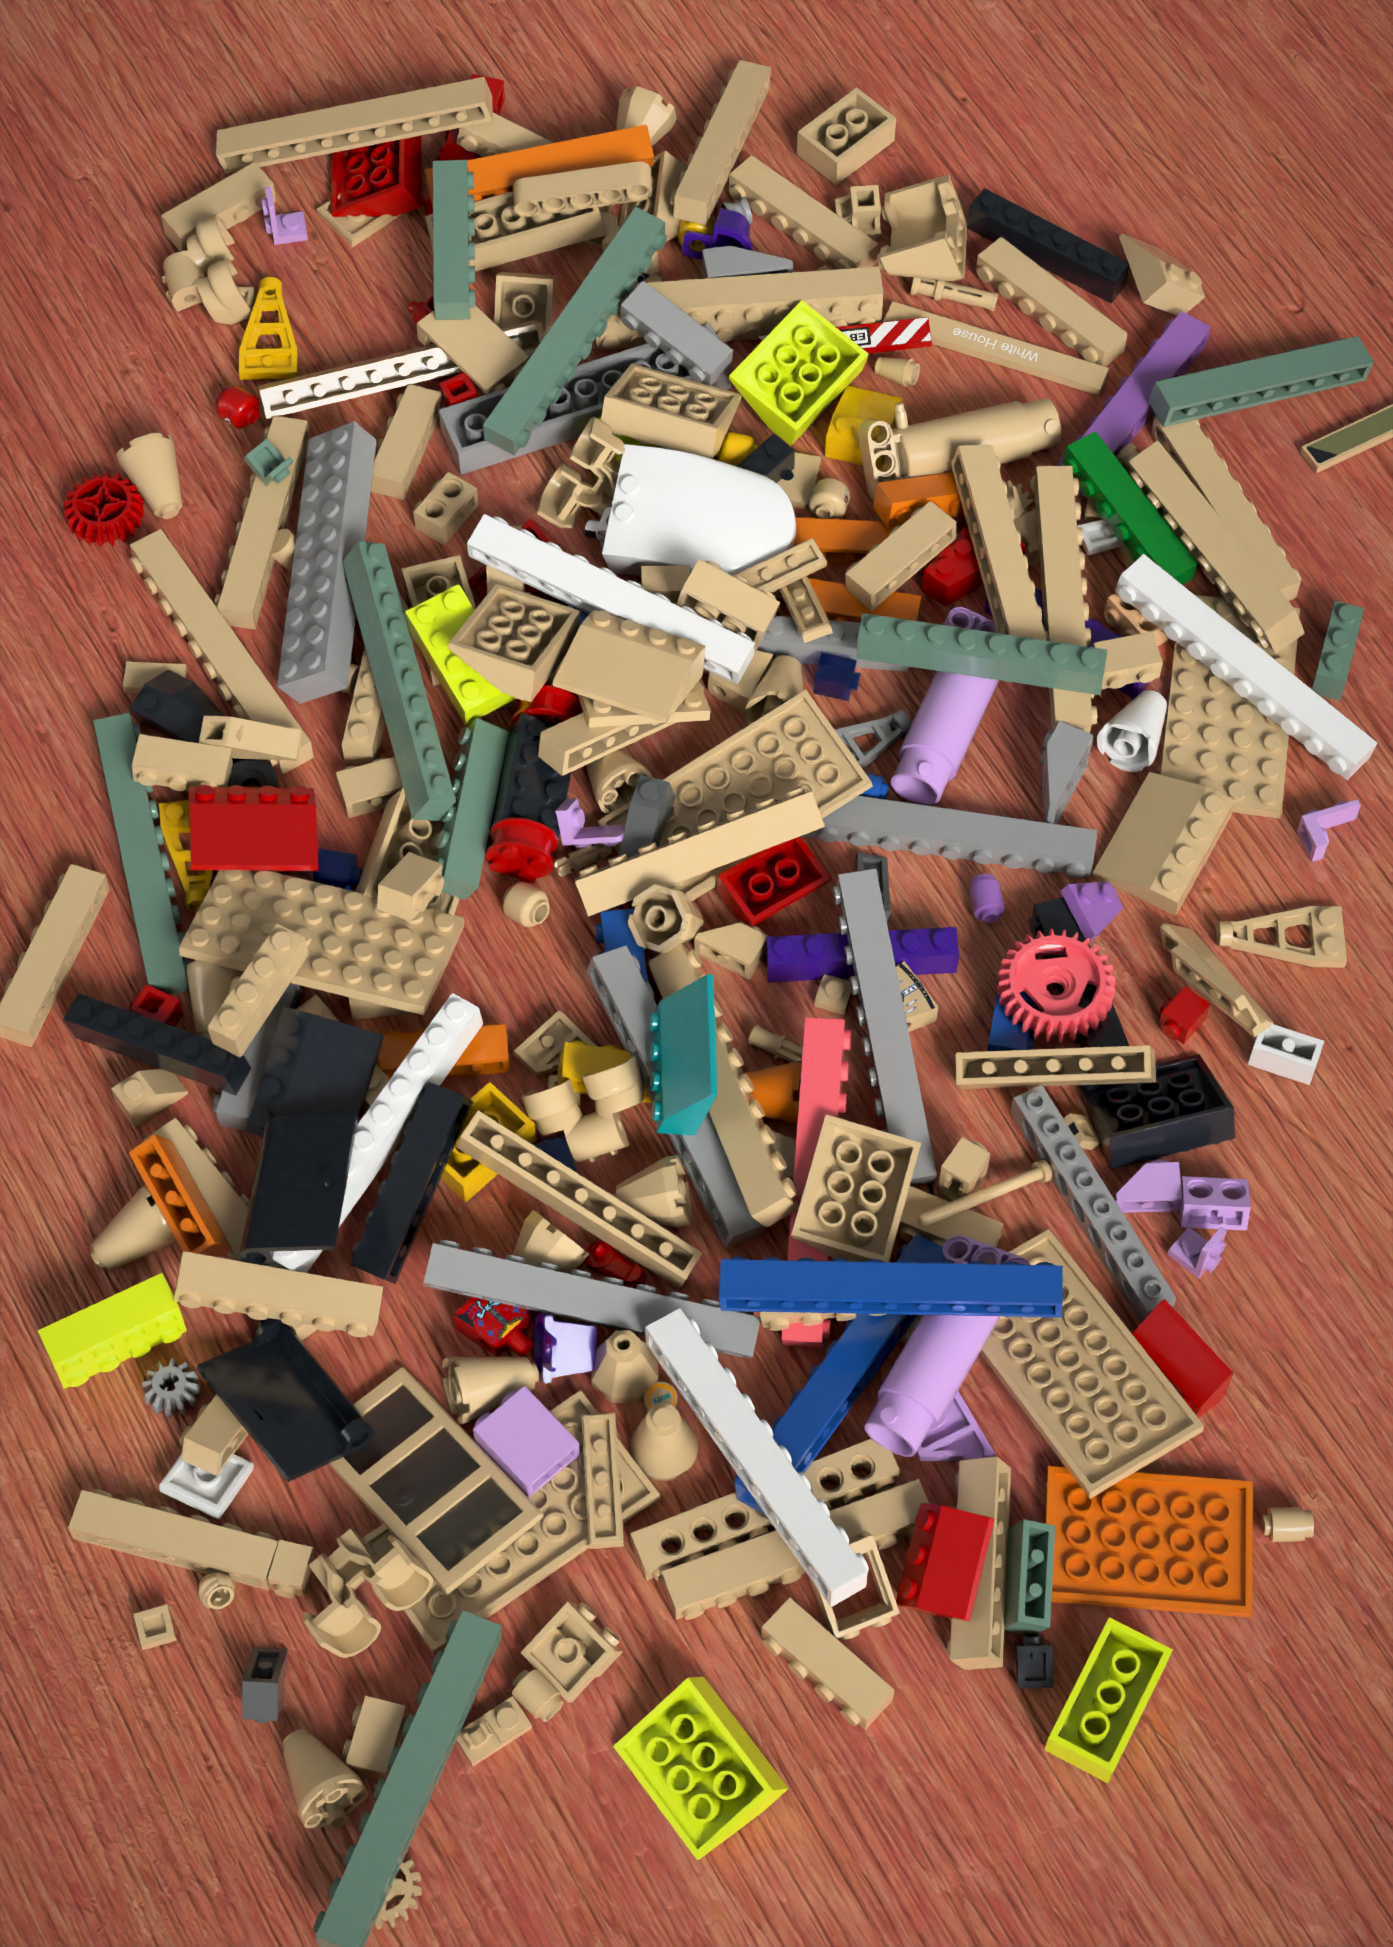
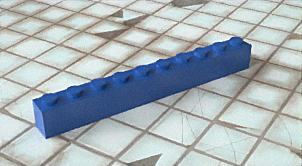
M916 1234L909 1244L905 1243L901 1247L895 1263H899L902 1260L933 1263L946 1259L942 1246ZM857 1314L855 1319L847 1321L843 1335L839 1340H834L830 1344L824 1361L821 1365L817 1364L812 1369L808 1383L803 1390L799 1389L795 1392L789 1409L784 1416L779 1415L772 1426L773 1439L778 1446L783 1445L787 1449L792 1459V1466L797 1473L806 1472L918 1315L886 1314L871 1316L870 1314ZM736 1474L734 1484L737 1500L765 1515L740 1477Z
M732 1257L729 1260L721 1259L719 1302L721 1311L1062 1318L1063 1266H1057L1049 1262H1041L1036 1265H1021L1012 1261L1002 1264H986L982 1261L952 1264L946 1260H939L933 1263L902 1260L899 1263L883 1262L879 1259H869L865 1262H850L842 1258L833 1259L832 1261H816L812 1258L782 1261L776 1257H768L764 1260Z

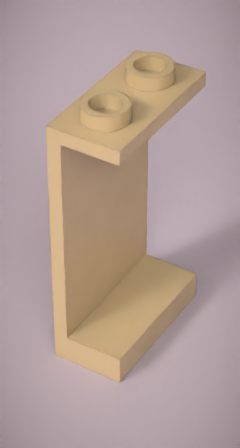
M477 306L470 307V319L435 320L434 310L417 322L418 340L424 346L431 342L436 344L482 389V396L509 388L530 358Z

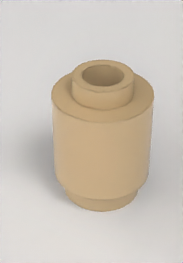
M1303 1507L1268 1508L1267 1515H1262L1263 1536H1269L1270 1542L1305 1541V1538L1313 1537L1314 1521L1311 1510H1303Z
M537 1669L531 1672L524 1670L512 1683L515 1687L512 1691L513 1697L535 1719L540 1718L543 1722H547L564 1704V1701L559 1697L560 1692Z

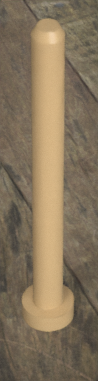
M1043 1159L1036 1161L1032 1164L1030 1170L920 1214L917 1218L918 1224L926 1227L1037 1181L1040 1184L1048 1182L1052 1179L1051 1167Z

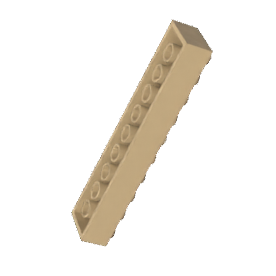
M880 266L647 283L701 326L711 323L718 339L722 342L747 339L757 340V336L769 335L801 300L835 327L878 323L882 320L884 293ZM627 293L622 301L624 302L630 294ZM620 310L617 315H611L607 321L608 324L604 334L600 338L596 337L595 339L596 350L633 348L647 344L640 332L636 329L630 330L623 324L620 318Z

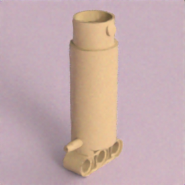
M1048 398L1024 404L1013 401L913 425H908L904 404L896 403L894 405V414L897 428L891 429L888 423L876 419H866L858 428V439L867 492L872 501H874L877 483L953 472L951 461L958 446L992 445L995 456H998L1000 464L1028 458L1032 452L1057 447L1061 440L1059 416L1054 404ZM875 426H878L879 436L876 440H872L871 431ZM880 455H883L884 464L880 469H877L876 460Z

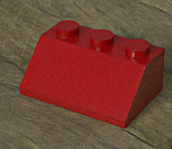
M799 836L762 850L717 876L716 893L734 917L750 926H754L829 883L831 878Z
M1165 1299L1162 1300L1136 1328L1132 1335L1199 1418L1225 1397L1233 1372Z
M920 1503L915 1517V1526L910 1546L906 1553L902 1578L898 1585L897 1605L926 1615L970 1622L995 1519L943 1505Z

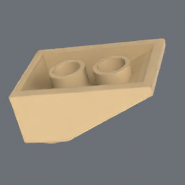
M1126 234L1119 236L1143 303L1178 316L1181 311L1188 313L1205 298L1200 277L1167 252Z

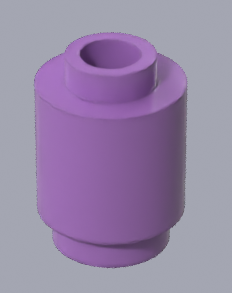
M991 874L978 875L971 880V886L969 887L974 917L985 923L995 922L1005 912L1000 884Z

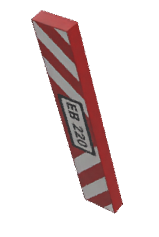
M929 317L836 327L868 354L932 347ZM760 335V336H757V338H758V345H759L768 335Z

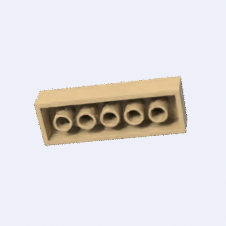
M513 191L474 202L475 212L469 213V218H474L475 236H469L470 242H475V260H470V266H475L476 272L604 236L606 231L600 207L522 217L514 212ZM433 214L425 216L433 249Z

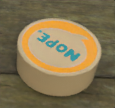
M666 1382L653 1383L644 1394V1405L648 1412L658 1404H669L677 1408L678 1396L675 1388Z

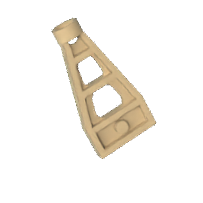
M1308 906L1237 922L1218 921L1217 946H1226L1310 967L1345 968L1347 963L1342 906ZM1301 924L1307 925L1310 928L1311 947L1304 949L1289 945L1285 941V929ZM1272 927L1276 930L1277 944L1275 945L1257 943L1254 940L1253 931L1255 929Z

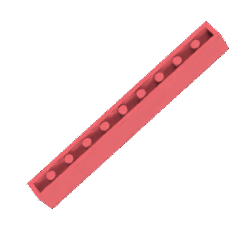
M805 1017L793 1183L798 1191V1195L795 1198L799 1206L825 1115L839 1118L840 1113H846L847 1093H841L842 1081H848L849 1062H843L844 1050H850L851 1030H846L845 1020ZM798 1210L791 1213L787 1261H797L800 1258L832 1261L834 1258L791 1237ZM823 1319V1323L814 1326H804L803 1322L789 1324L790 1327L788 1329L782 1330L783 1346L823 1349L824 1339L830 1340L831 1320Z

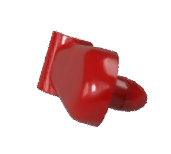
M600 1241L592 1243L586 1249L589 1255L585 1260L591 1269L607 1277L623 1280V1286L636 1289L637 1284H644L646 1273L641 1269L640 1265L637 1262L634 1265L613 1250L611 1245Z

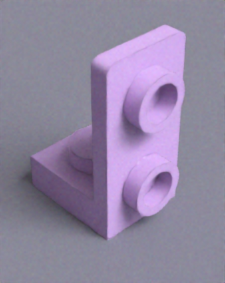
M265 187L267 198L261 199L264 216L270 215L269 217H264L267 234H273L274 245L308 240L303 211L275 215L271 187Z
M578 798L566 799L556 810L563 845H574L576 848H584L591 844L603 843L604 846H615L623 840L625 825L583 827L585 816L583 810L579 807Z
M1359 800L1350 802L1340 801L1330 808L1323 810L1313 809L1301 816L1297 833L1311 862L1323 859L1326 847L1329 844L1328 834L1325 829L1354 821L1357 818L1361 807Z
M1221 1226L1212 1238L1207 1241L1191 1228H1187L1170 1247L1167 1255L1199 1279L1206 1270L1211 1273L1221 1261L1222 1257L1220 1254L1227 1245L1223 1242L1227 1230Z

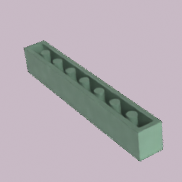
M1359 336L1347 339L1341 338L1334 342L1315 344L1299 350L1293 349L1285 353L1272 356L1266 355L1250 361H1239L1236 364L1223 367L1217 366L1196 373L1190 372L1174 378H1163L1155 382L1148 402L1161 425L1166 427L1366 381L1374 361Z
M862 613L857 639V659L1094 695L1101 694L1108 651L1107 649Z

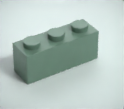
M1338 601L1334 602L1312 690L1319 696L1341 700L1364 612L1363 607Z
M1023 1519L1008 1529L1004 1631L1026 1635L1039 1634L1050 1628L1055 1525Z

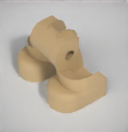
M218 215L198 222L196 227L197 233L191 235L186 240L188 250L173 253L163 263L165 275L162 279L169 289L166 292L168 300L172 302L177 312L203 302L208 313L217 323L232 325L250 318L252 309L239 292L232 277L238 274V271L231 262V260H234V256L227 246L235 243L234 238ZM208 270V276L204 277L203 272Z
M593 417L577 439L570 456L572 461L586 469H590L599 477L595 484L591 485L581 481L579 472L562 463L550 478L541 495L537 515L559 528H573L575 519L582 506L589 507L600 515H603L606 508L612 507L621 462L614 458L617 454L625 453V444L621 439L613 435L612 428L609 425Z
M635 1056L630 1057L624 1063L591 1075L587 1073L582 1076L588 1095L595 1102L596 1112L587 1115L582 1114L576 1104L577 1098L569 1079L547 1090L536 1093L535 1089L524 1094L522 1100L528 1117L534 1120L537 1130L542 1135L564 1130L568 1147L576 1162L590 1159V1162H595L597 1156L609 1152L612 1155H617L618 1149L630 1145L619 1111L635 1106L644 1100V1081Z
M350 1528L341 1537L337 1538L336 1541L340 1547L329 1557L324 1553H320L318 1558L309 1565L329 1593L332 1603L318 1616H314L309 1612H303V1622L321 1647L339 1657L347 1658L361 1653L377 1639L381 1632V1624L368 1606L358 1600L354 1591L365 1580L372 1584L374 1592L382 1603L394 1611L405 1610L415 1605L424 1598L433 1585V1577L423 1563L411 1554L404 1542L389 1535L388 1541L392 1543L394 1548L380 1559L367 1541Z

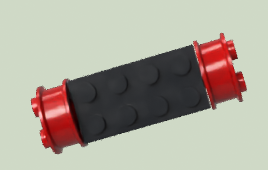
M547 682L532 702L516 699L519 711L514 714L512 725L508 728L509 735L489 831L493 844L487 849L485 856L492 871L516 877L527 883L535 882L536 878L547 876L553 870L554 861L551 857V852L557 848L560 836L556 810L567 799L571 772L562 776L538 757L540 734L542 731L575 717L583 711L576 693L551 686Z

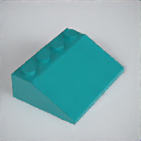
M710 974L699 978L662 999L656 1011L650 1014L649 1031L654 1032V1042H651L650 1061H655V1071L651 1074L650 1087L651 1091H656V1101H653L651 1108V1119L656 1121L657 1133L695 1136L717 1097L713 975Z

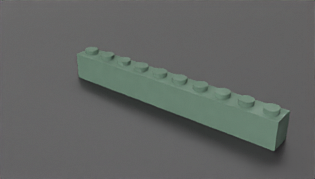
M637 207L633 209L483 424L485 441L515 456L520 447L524 448L528 444L531 431L535 425L539 426L543 422L549 405L557 402L566 380L571 381L580 360L586 359L590 354L593 341L596 337L600 338L604 334L608 324L607 321L611 315H617L625 295L633 292L638 276L641 272L645 273L648 270L656 250L661 251L667 240L664 221Z
M358 541L342 563L411 817L414 820L439 821L456 802L387 550L385 544Z
M130 713L93 720L148 985L167 994L189 990L186 970L190 960H183V957L179 954V946L185 936L183 931L177 932L176 924L182 923L178 905L172 906L170 900L176 894L172 878L166 879L164 872L170 870L167 853H160L159 845L165 843L161 825L156 827L154 825L153 819L159 818L155 800L149 801L148 793L153 792V787L133 781L132 762L138 737L141 734L139 723L132 724Z
M462 1610L458 1621L454 1619L451 1621L445 1639L449 1640L444 1652L440 1650L437 1652L431 1667L434 1675L430 1683H423L418 1694L417 1702L420 1703L416 1714H410L405 1722L402 1734L406 1736L401 1747L395 1746L388 1761V1766L391 1767L387 1779L381 1778L373 1795V1799L377 1801L372 1812L366 1811L361 1819L358 1831L362 1834L357 1845L351 1844L347 1850L343 1865L347 1866L341 1879L336 1877L332 1883L328 1898L332 1899L326 1912L321 1911L315 1921L313 1932L316 1933L315 1937L318 1947H365L501 1641L502 1625Z

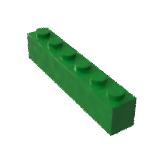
M1095 431L1068 445L1062 460L1063 466H1072L1073 478H1078L1081 492L1085 497L1090 498L1096 506L1099 516L1109 523L1116 538L1125 544L1134 562L1144 554L1180 584L1183 585L1191 581L1198 563L1098 433Z

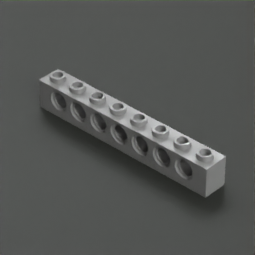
M1042 1084L1014 1097L1011 1117L1038 1160L1043 1159L1050 1165L1052 1170L1051 1181L1139 1322L1142 1323L1164 1299L1174 1307L1176 1296Z

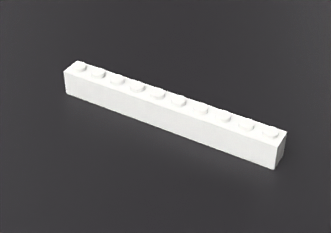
M484 514L467 542L469 557L588 614L593 609L605 611L610 615L625 620H632L638 624L653 629H660L668 634L691 639L696 643L705 645L703 669L737 685L754 656L755 642L746 634L727 630L720 622L714 619L706 620L698 616L693 609L687 606L679 607L671 603L662 594L647 592L638 583L631 580L626 582L616 577L615 573L607 568L602 567L599 569L589 564L580 555L572 556L565 553L558 545L552 542L544 543L536 539L527 530L521 529L519 531L509 526L500 517L495 516L492 518Z
M1143 554L1120 575L1115 592L1124 602L1131 604L1142 613L1146 620L1153 622L1161 628L1168 638L1184 647L1193 658L1200 660L1211 669L1216 677L1222 678L1232 686L1238 695L1248 699L1263 715L1270 717L1281 726L1286 734L1293 736L1311 754L1323 760L1333 772L1340 774L1348 780L1370 758L1377 745L1375 740L1146 555Z
M452 993L358 1123L339 1227L403 1138L408 1121L414 1118L417 1111V1100L421 1091L427 1088L429 1082L440 1086L482 1027L483 1021L479 1007ZM323 1250L275 1251L270 1267L307 1273Z
M681 1308L646 1326V1345L829 1606L832 1607L865 1588L867 1572L869 1571L866 1560L859 1552L855 1554L851 1549L849 1538L840 1525H834L829 1518L830 1512L824 1501L820 1498L816 1499L810 1491L811 1486L804 1473H797L794 1469L789 1452L783 1445H777L773 1439L772 1429L767 1421L764 1419L760 1420L757 1417L750 1397L746 1393L741 1394L737 1389L736 1380L732 1372L727 1367L723 1369L718 1362V1355L710 1342L705 1343L700 1337V1330L692 1317L687 1318Z

